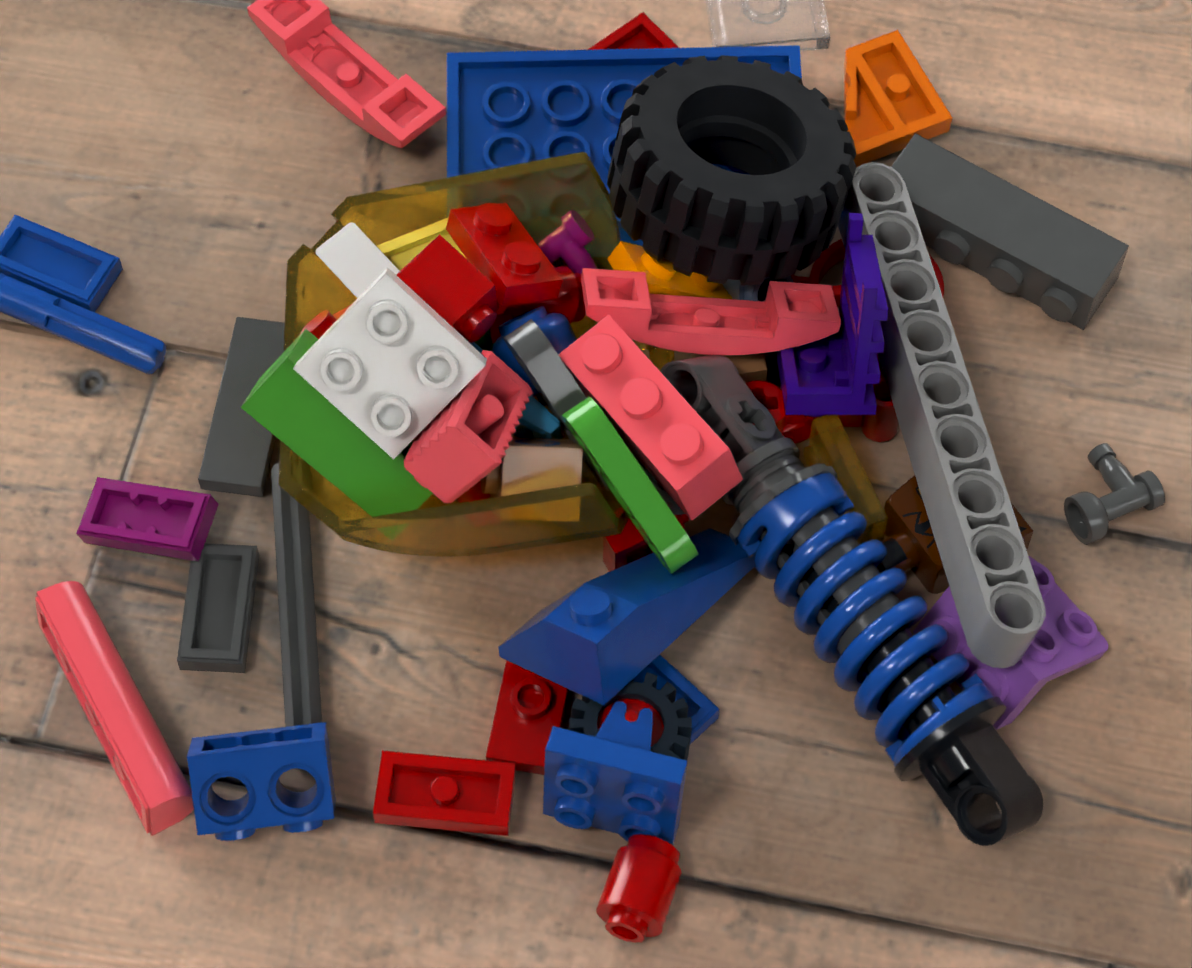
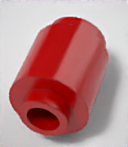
M635 834L630 836L626 846L617 850L596 908L598 916L606 922L605 929L611 935L627 942L640 943L644 941L645 937H656L661 934L682 874L681 868L678 865L680 852L672 844L655 836Z

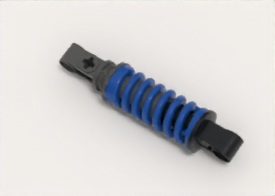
M707 355L671 361L665 364L660 372L729 447L743 478L739 484L722 496L726 504L734 505L740 513L730 529L729 536L735 545H739L749 558L755 555V568L760 575L767 579H776L774 583L775 597L785 606L796 607L794 623L798 630L807 635H816L814 639V652L817 657L827 663H836L834 668L836 684L848 692L857 691L854 698L857 714L867 720H878L875 727V739L879 745L886 748L885 752L894 763V772L901 781H908L924 775L955 819L962 834L977 845H993L1034 826L1039 821L1043 812L1041 790L1037 783L1026 773L993 727L1006 710L1005 704L999 697H995L977 674L961 683L964 691L957 695L953 692L950 685L968 670V659L961 653H954L934 665L929 657L946 643L948 632L945 627L938 624L931 625L914 636L909 631L925 615L928 604L924 598L919 596H911L903 601H900L897 597V594L904 588L907 582V575L902 569L896 567L881 573L876 568L887 554V547L883 542L874 539L862 544L858 543L857 539L865 531L867 520L863 514L855 511L842 515L853 508L854 504L837 480L838 476L833 467L826 466L824 463L807 468L804 467L799 458V448L791 438H785L782 435L771 413L756 399L739 375L735 365L723 355ZM996 802L999 804L1001 812L999 811Z

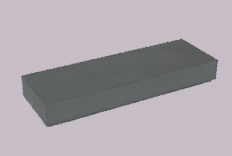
M236 317L198 477L202 490L263 497L276 437L246 413L241 406L259 378L298 338L297 324Z

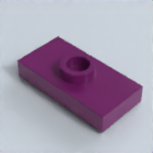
M97 477L76 534L86 544L199 562L219 504L211 494Z

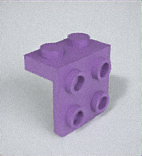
M1030 556L1029 559L1045 604L1046 616L1024 656L1014 666L994 668L980 662L972 654L966 642L950 587L945 590L913 631L914 634H917L921 630L935 624L945 627L948 632V639L933 656L938 662L954 653H961L966 656L969 661L968 670L955 682L964 691L961 683L977 674L992 694L1002 700L1006 710L993 725L996 730L1012 723L1047 682L1100 659L1108 650L1106 639L1097 630L1096 624L1091 617L1079 610L1055 583L1051 572Z

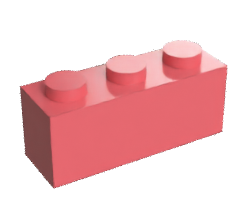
M609 314L558 354L585 396H590L598 404L629 450L691 521L743 480L729 447Z

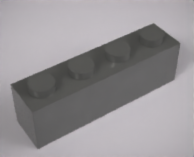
M916 133L891 166L902 176L906 184L927 247L933 249L943 260L952 264H961L987 278L997 289L1006 293H1015L1041 307L1049 317L1057 321L1069 322L1084 330L1119 277L1129 245Z

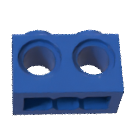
M326 722L191 739L187 762L198 836L215 834V838L218 840L232 841L255 834L256 828L283 825V830L287 832H306L321 827L323 820L335 819L336 795ZM290 769H303L314 777L316 783L304 792H293L281 784L279 777ZM222 777H233L240 780L246 786L248 792L240 799L225 800L214 792L211 784Z

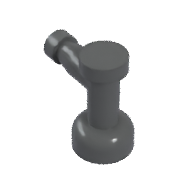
M1103 443L1090 451L1088 460L1096 470L1100 471L1112 493L1098 498L1090 492H1079L1065 499L1064 511L1067 522L1076 538L1081 543L1088 545L1106 535L1109 521L1142 507L1147 510H1153L1164 505L1165 493L1161 482L1153 472L1147 470L1133 477L1128 469L1116 459V453L1110 445Z

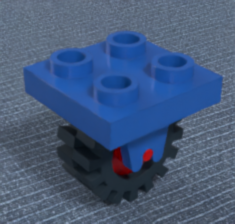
M646 672L643 683L634 682L633 678L605 705H601L582 696V700L576 698L572 706L571 718L569 719V730L553 726L545 749L543 814L552 816L559 823L574 829L594 827L617 833L626 841L632 835L645 834L658 837L674 845L680 822L692 731V718H687L688 705L684 697L675 701L676 688L669 682L660 690L656 689L657 675Z

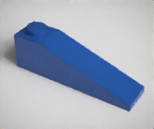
M709 528L690 537L699 555L674 573L670 574L654 553L587 581L534 615L498 647L499 656L601 705H605L755 567V555L749 558L739 545L734 544L730 536Z

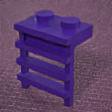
M849 213L839 304L841 319L839 332L802 346L776 351L785 415H805L809 417L825 415H876L877 403L873 384L880 383L881 373L877 353H883L884 337L880 321H887L888 305L873 235H862L864 222L862 213Z

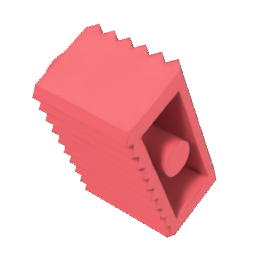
M482 350L481 354L487 358L486 366L414 438L404 459V468L413 475L421 486L429 489L444 503H452L502 464L501 459L506 455L505 450L509 448L508 443L513 440L511 435L516 432L515 427L520 424L518 420L523 417L522 412L527 409L525 405L530 401L528 397L533 394L530 385L492 351Z

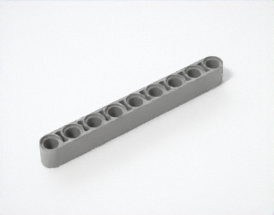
M865 163L855 169L838 223L839 232L846 249L849 213H862L864 219L862 235H873L888 305L887 321H880L884 337L883 353L877 354L967 645L972 654L980 662L994 668L1014 666L1022 659L1041 628L1046 616L1045 604L906 184L902 176L892 167L883 163Z

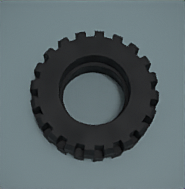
M721 55L714 61H707L705 56L692 57L684 61L682 66L673 62L662 67L654 73V76L650 75L635 87L632 96L626 100L608 172L609 200L616 216L621 218V225L632 240L637 241L641 239L643 241L642 247L647 254L658 262L663 258L672 262L673 269L687 276H690L692 272L708 276L707 282L725 284L728 279L740 280L741 286L758 285L764 281L765 277H770L772 281H778L795 274L796 269L801 271L809 267L820 258L821 252L828 249L831 244L856 169L854 141L848 131L845 120L837 108L829 109L830 104L827 97L817 88L809 90L803 86L802 78L791 72L786 71L783 75L771 70V64L754 60L753 64L738 62V56ZM712 164L730 166L733 168L740 169L751 175L731 172L714 166Z

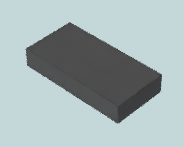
M205 543L199 562L190 561L177 656L180 670L245 673L259 564L257 546Z

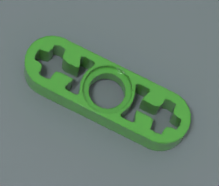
M588 396L562 414L564 423L579 446L583 448L584 453L649 548L669 573H674L698 556V551L690 537L598 404Z

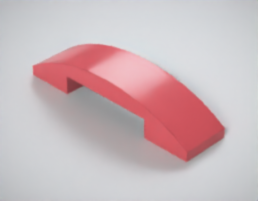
M257 0L247 7L250 18L291 67L328 103L376 138L390 145L404 148L446 115V107L410 76L405 74L397 79L331 22L329 7L321 0Z
M582 269L581 283L586 316L598 323L609 314L631 339L662 349L693 354L728 356L775 352L826 338L838 333L841 325L831 285L770 281L766 300L751 301L649 294L645 272Z

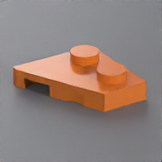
M898 30L846 49L844 59V120L854 141L856 149L854 162L856 167L904 149L915 133L928 140L950 131L953 117Z

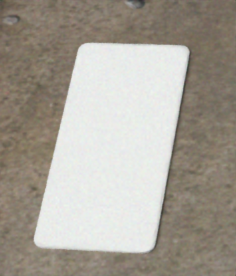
M353 222L348 223L315 251L316 255L357 299L387 267L395 274L400 272Z

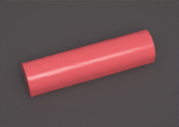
M66 581L36 592L35 602L39 626L146 832H150L151 836L182 821L194 810L191 788L84 586L77 581Z

